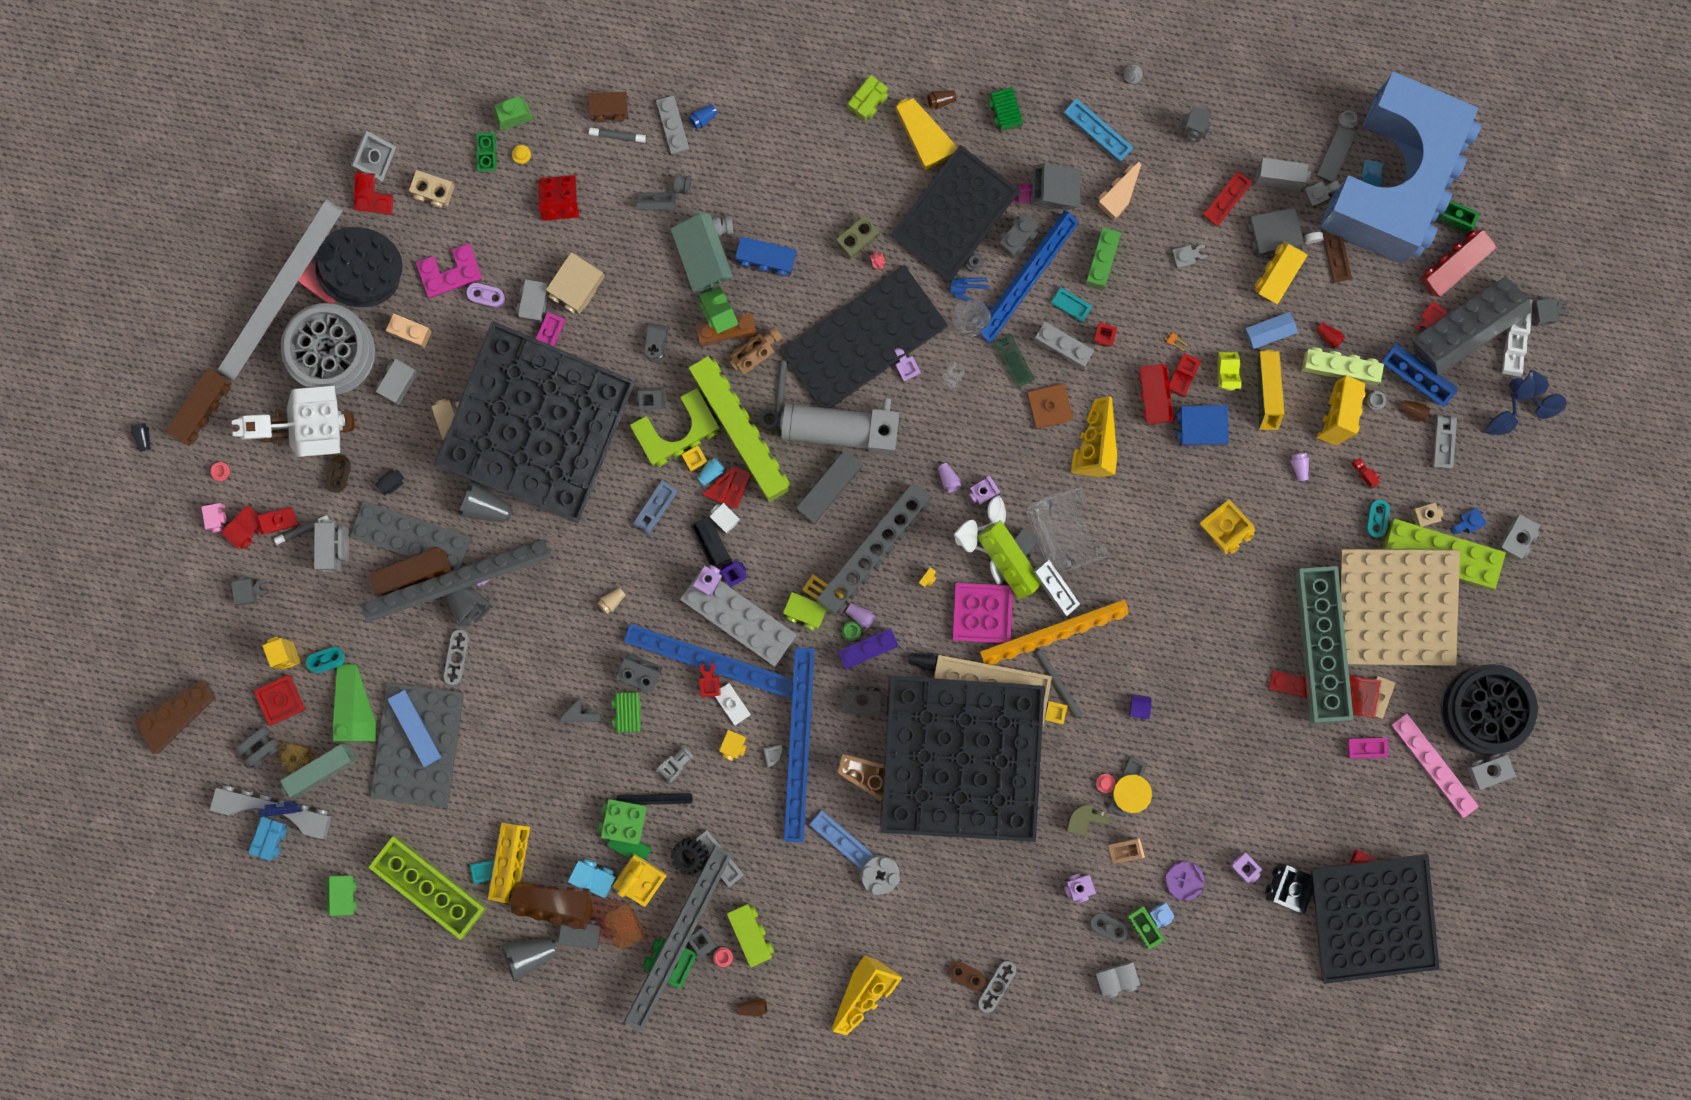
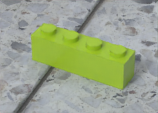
M1001 520L988 525L977 536L1019 600L1033 594L1041 584L1032 572L1034 568Z

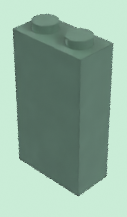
M697 212L691 215L692 218L677 222V226L671 228V232L693 292H704L733 278L711 215Z
M340 744L280 781L282 783L281 790L286 796L289 795L290 798H298L358 762L349 745Z

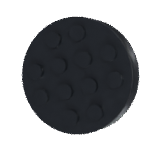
M348 227L339 229L324 239L318 250L315 273L322 289L336 301L353 307H372L387 301L395 293L399 285L403 264L397 247L387 237L368 228Z

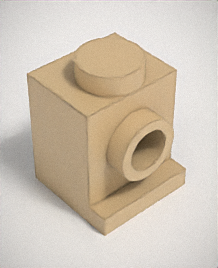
M1436 503L1411 510L1415 525L1425 527L1442 521L1443 511ZM1428 511L1432 513V518L1427 516Z

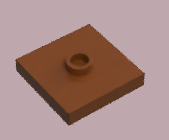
M1064 383L1027 392L1036 430L1074 420Z

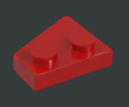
M733 466L712 487L704 491L703 496L738 509L752 474Z

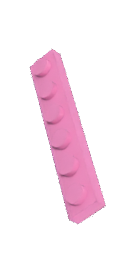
M1405 714L1391 725L1462 818H1465L1479 807L1408 714Z

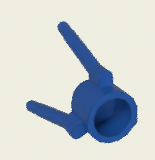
M986 277L952 279L951 294H955V298L963 299L988 310L992 309L991 306L962 295V293L966 294L967 288L989 289V285L967 284L968 282L986 281Z

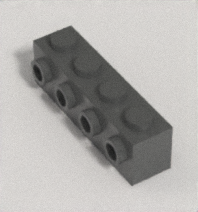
M844 450L843 453L839 451L833 458L834 464L831 467L827 466L820 475L823 477L819 482L815 480L808 488L810 490L809 494L806 497L803 495L796 503L798 505L796 510L814 525L863 467V463L847 450Z

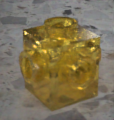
M288 743L286 750H283L281 755L282 766L287 767L286 771L293 773L306 766L311 761L309 756L311 748Z

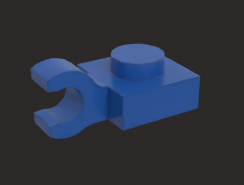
M1477 507L1460 516L1462 522L1450 529L1454 535L1465 529L1469 534L1487 523Z

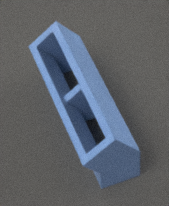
M1290 312L1245 328V334L1252 349L1298 333Z

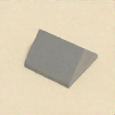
M364 131L351 167L355 172L376 174L375 179L383 182L396 146L368 131Z

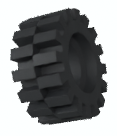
M695 837L684 838L671 850V853H673L671 859H674L672 864L677 865L675 867L676 870L681 869L680 873L684 874L686 872V875L691 873L693 875L703 868L708 858L706 856L708 850L704 851L706 845L701 846L702 841L700 839L696 842ZM685 850H690L694 854L695 862H690L686 859Z

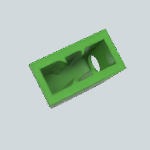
M520 96L494 105V117L499 131L533 120L528 102Z

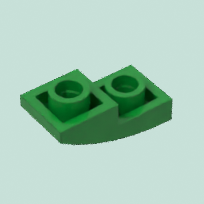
M476 133L477 171H497L496 133Z
M610 839L607 842L609 847L631 859L633 854H636L646 860L652 850L649 845L641 841L639 844Z

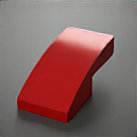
M1186 353L1182 355L1170 381L1171 392L1185 397L1201 360Z

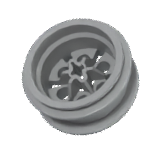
M320 303L306 307L289 321L282 335L281 356L289 374L305 388L335 386V393L339 395L353 390L366 379L374 363L375 344L366 324L352 311L337 304ZM330 321H335V324L330 328ZM323 324L324 330L321 333H317L316 328ZM343 329V334L340 337H335L336 330ZM310 330L314 333L312 336L307 334ZM354 336L356 338V342L354 343L345 342V340L350 339ZM310 338V345L303 347V341ZM327 346H330L331 348H333V349H330V353H329V354H328L327 352H325V351L327 350ZM344 347H347V354L341 356L340 352ZM300 352H307L300 358ZM314 356L316 358L315 363L308 365V359ZM342 360L350 365L346 370L339 364ZM330 361H334V367L328 370L326 366ZM320 366L322 367V378L316 377Z

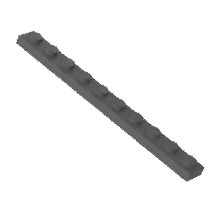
M545 539L361 603L360 605L368 623L551 558Z
M714 845L624 1019L625 1023L641 1031L643 1030L733 855L732 853Z

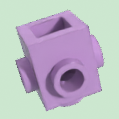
M1078 873L1070 876V880L1066 881L1067 886L1064 887L1067 897H1071L1073 901L1077 900L1078 903L1089 900L1088 896L1096 894L1089 874L1081 876ZM1078 885L1082 886L1081 891L1076 890Z

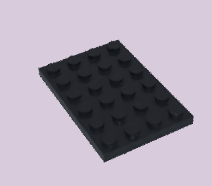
M959 145L890 236L951 282L1014 201L1020 190L962 145Z

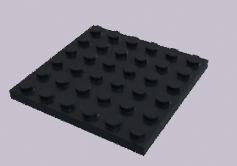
M1428 854L1311 868L1321 975L1324 984L1440 970Z

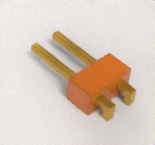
M1168 333V335H1170V338H1165V340H1167V344L1171 346L1173 344L1182 351H1184V349L1174 343L1175 340H1178L1185 346H1188L1186 343L1179 340L1177 338L1178 336L1174 333Z

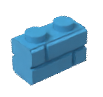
M261 816L248 854L269 861L274 860V857L277 858L281 847H279L280 840L284 839L287 833L286 823Z

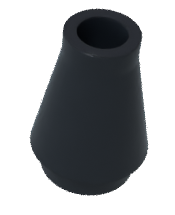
M146 423L131 426L132 431L130 433L139 451L151 450L149 427H147Z
M911 652L909 664L929 672L931 670L935 671L938 656L934 655V653Z

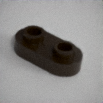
M344 455L335 456L330 464L326 486L333 493H341L347 485L351 462ZM340 462H344L345 464L344 468L342 469L338 467V464ZM336 480L340 481V485L338 487H334V482Z

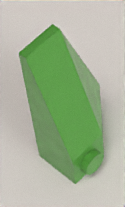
M357 664L337 667L333 716L334 742L376 741V721Z

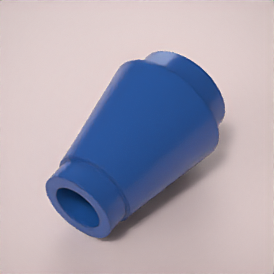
M711 104L692 112L688 118L692 126L697 130L699 128L702 129L718 113Z

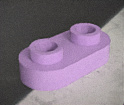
M473 283L467 289V296L473 303L498 308L505 302V295L498 288ZM480 291L481 294L480 296L475 297L474 292ZM495 295L499 296L496 302L492 301V297Z

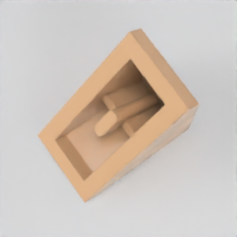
M1140 838L1108 845L1113 864L1145 858Z

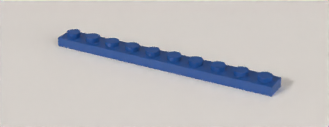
M632 624L629 625L624 639L625 643L700 668L701 664H705L707 671L711 670V663H715L716 669L714 673L792 699L793 679Z
M795 647L784 841L804 842L815 648Z

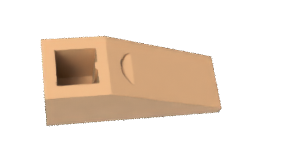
M1140 162L1135 166L1131 164L1125 170L1126 175L1122 179L1118 177L1111 185L1113 188L1109 192L1105 190L1098 198L1100 200L1098 206L1113 221L1129 204L1141 167Z

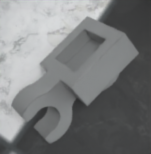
M1338 180L1327 186L1320 182L1306 188L1304 191L1311 206L1314 207L1330 199L1328 194L1335 192L1340 185Z

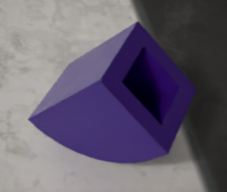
M1132 694L1129 717L1150 719L1151 697Z

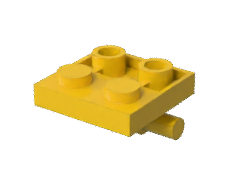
M633 854L612 887L618 890L617 894L624 898L626 895L646 907L667 874L638 855Z

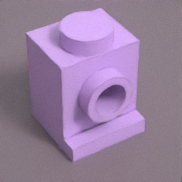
M988 476L970 488L971 493H969V496L974 504L978 503L980 506L998 495L1000 491L992 478ZM985 488L987 493L981 494L980 489Z
M712 565L709 568L704 566L693 587L711 597L722 578V575L719 574L720 570ZM708 575L712 577L709 583L705 582V577Z
M1242 852L1229 865L1246 883L1250 881L1252 883L1260 877L1259 872L1262 870L1246 852ZM1248 865L1249 871L1245 873L1243 866Z

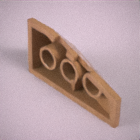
M842 754L837 773L881 801L884 764Z

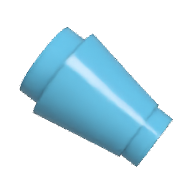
M715 457L712 460L709 459L697 479L703 485H706L722 474L725 467Z

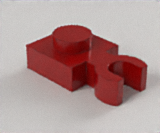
M1432 302L1421 316L1425 321L1419 323L1415 330L1417 331L1421 326L1428 329L1431 325L1443 319L1448 312L1435 302Z
M1361 458L1351 463L1370 489L1381 483L1378 480L1379 475L1373 469L1367 468Z
M711 663L710 671L705 669V664L700 665V671L704 675V677L699 678L701 698L721 695L719 676L713 675L716 669L715 663Z

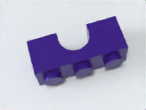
M890 628L838 651L845 670L873 657L899 647Z

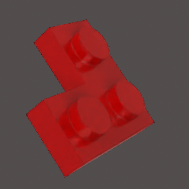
M357 171L355 173L354 210L391 215L393 212L394 194L375 192L376 174Z

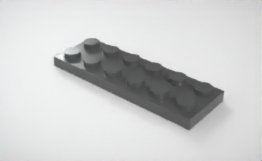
M365 501L361 504L350 535L351 538L407 557L425 553L432 547H439L446 551L451 571L462 568L472 537Z

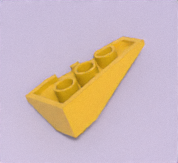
M1107 396L1094 399L1087 417L1089 427L1085 433L1082 432L1080 435V439H1083L1080 450L1075 449L1073 453L1071 473L1099 478L1115 475L1117 449L1112 397Z
M864 955L852 974L831 1030L839 1034L848 1035L864 1019L863 1013L871 1008L874 1010L878 1006L875 1002L883 994L887 998L902 977L879 960Z

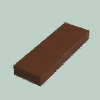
M1321 229L1333 283L1351 280L1352 275L1343 238Z

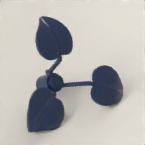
M1530 370L1524 380L1522 378H1515L1509 384L1513 392L1510 396L1512 398L1513 412L1505 411L1497 415L1486 426L1484 433L1503 435L1510 433L1517 426L1518 420L1515 418L1517 415L1516 399L1522 401L1531 398L1539 406L1535 410V414L1541 419L1551 418L1562 412L1567 405L1566 399L1560 394H1552L1547 396L1542 403L1538 402L1534 396L1543 395L1547 391L1549 383L1543 375Z

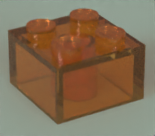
M630 903L605 915V925L608 930L612 929L615 935L613 940L617 948L621 947L624 950L646 938Z

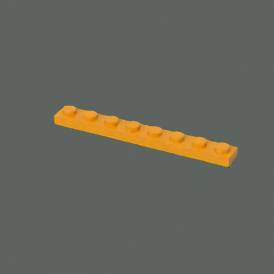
M1124 599L981 651L982 662L984 664L996 665L1004 659H1012L1018 654L1031 652L1040 646H1048L1054 641L1067 639L1073 634L1084 633L1090 628L1103 626L1109 621L1120 620L1128 615L1127 603Z

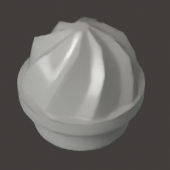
M1130 65L1125 69L1124 78L1128 83L1135 84L1142 79L1143 72L1139 66Z

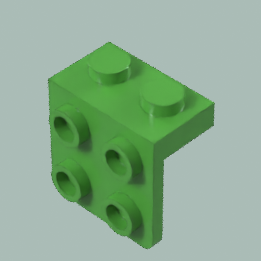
M607 799V802H603L601 813L604 814L603 822L599 821L597 833H601L600 837L639 844L646 807L613 799Z

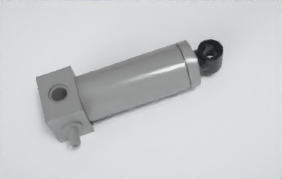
M884 398L882 410L872 409V413L785 404L784 412L782 413L775 412L772 409L764 410L760 414V423L765 430L779 429L782 431L783 440L868 449L870 453L895 455L899 412L890 411V398ZM766 416H773L775 418L774 422L766 424L764 422ZM885 429L889 433L882 436L879 434V431Z

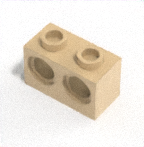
M416 170L409 192L413 199L420 202L427 200L431 202V205L441 208L442 205L448 206L455 186L451 181ZM421 184L427 185L424 191H418V187ZM444 190L445 193L442 197H436L437 191Z

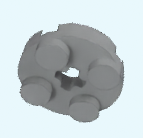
M875 855L864 862L860 879L868 891L875 895H883L892 891L899 884L900 872L897 864L891 858ZM879 870L885 872L882 879L875 878Z

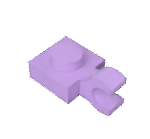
M900 348L895 350L897 356L904 354V351ZM905 355L896 364L904 382L921 374L913 356L907 358Z

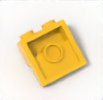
M1227 500L1200 522V526L1225 555L1229 552L1231 554L1235 553L1240 547L1239 544L1244 540L1246 542L1251 540L1255 532L1254 525L1230 500Z

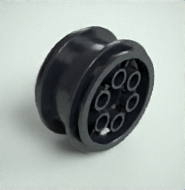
M1488 664L1466 669L1451 680L1442 697L1441 717L1449 736L1462 748L1483 755L1502 754L1518 748L1532 734L1538 718V703L1533 688L1520 673L1503 665ZM1479 680H1485L1486 691L1482 689ZM1494 685H1497L1500 688V693L1498 695H1495L1493 693ZM1506 688H1508L1511 692L1505 696ZM1476 691H1479L1481 693V699L1479 702L1476 701L1474 698V694ZM1509 698H1512L1515 701V706L1513 708H1510L1508 706ZM1462 700L1472 703L1471 707H1461ZM1492 707L1490 713H1486L1485 709ZM1473 710L1477 711L1478 718L1476 721H1474L1471 718V712ZM1511 711H1517V716L1512 715ZM1506 717H1509L1512 721L1510 727H1507L1504 723ZM1488 723L1492 724L1493 726V732L1491 734H1489L1486 731V725ZM1478 724L1480 727L1474 735L1469 730ZM1499 727L1501 728L1504 736L1501 738H1499L1498 734Z

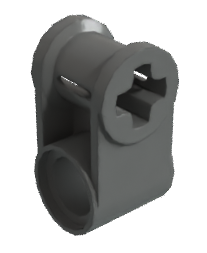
M648 324L645 353L652 362H658L663 357L668 326ZM654 348H656L658 352H655L654 355H652L650 351H653Z

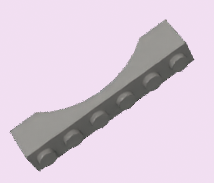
M226 785L215 789L210 811L234 815L252 808L269 809L289 818L304 835L320 839H326L332 818V816L327 815L328 811L316 809V812L308 810L309 806L297 804V807L290 806L289 801L281 799L278 802L271 801L272 797L260 794V797L252 796L253 792L241 790V793L235 792L234 787Z

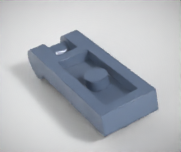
M662 480L634 521L633 526L636 528L640 527L644 530V533L650 535L679 491ZM646 516L652 519L649 524L643 521Z

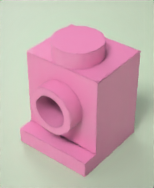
M218 503L202 506L206 530L212 531V533L223 531V528H225L224 523L227 522L226 514L222 512V509H225L224 504Z

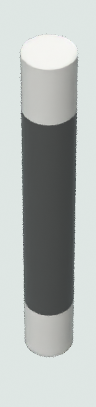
M591 127L589 129V135L643 143L646 140V135Z
M325 515L275 537L276 545L314 529L315 523H320L322 519H329L328 516Z

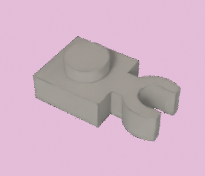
M1191 245L1173 249L1172 253L1176 268L1196 264V258L1199 260L1206 259L1208 257L1207 254H1199V250L1204 249L1205 245H1199L1195 250H1192Z

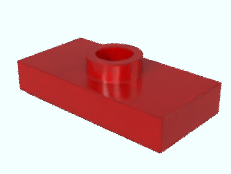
M292 507L255 517L261 535L299 525Z

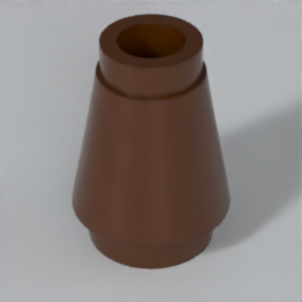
M932 91L931 94L927 95L930 109L935 108L937 110L956 101L955 91Z
M1404 400L1400 410L1418 422H1425L1431 408L1427 407L1426 404Z
M758 997L738 1004V1014L762 1017L763 1014H767L766 999Z

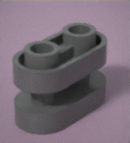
M266 726L258 730L235 749L240 757L245 754L248 756L245 764L249 769L252 767L257 769L264 763V758L268 755L272 757L279 752L278 747L281 744L276 738L271 741L268 739L267 736L271 732ZM261 742L264 746L254 753L252 748Z

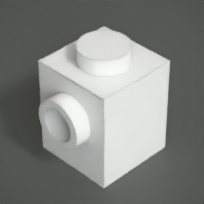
M724 503L721 506L717 504L710 511L712 513L710 518L726 534L740 521Z

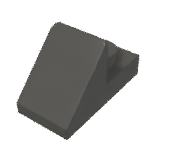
M580 698L561 717V722H601V714H597V710H585V714H582V699Z

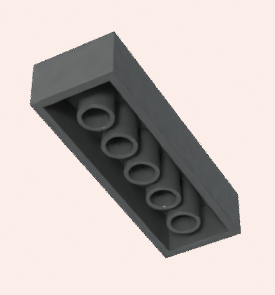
M1505 276L1413 338L1414 352L1437 375H1440L1531 313L1530 298Z

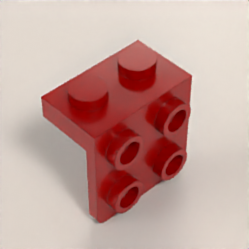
M576 176L546 177L538 180V204L542 221L580 218Z

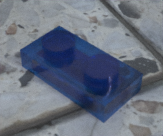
M290 801L284 802L282 807H277L276 804L264 805L265 809L259 810V817L303 812L302 804Z

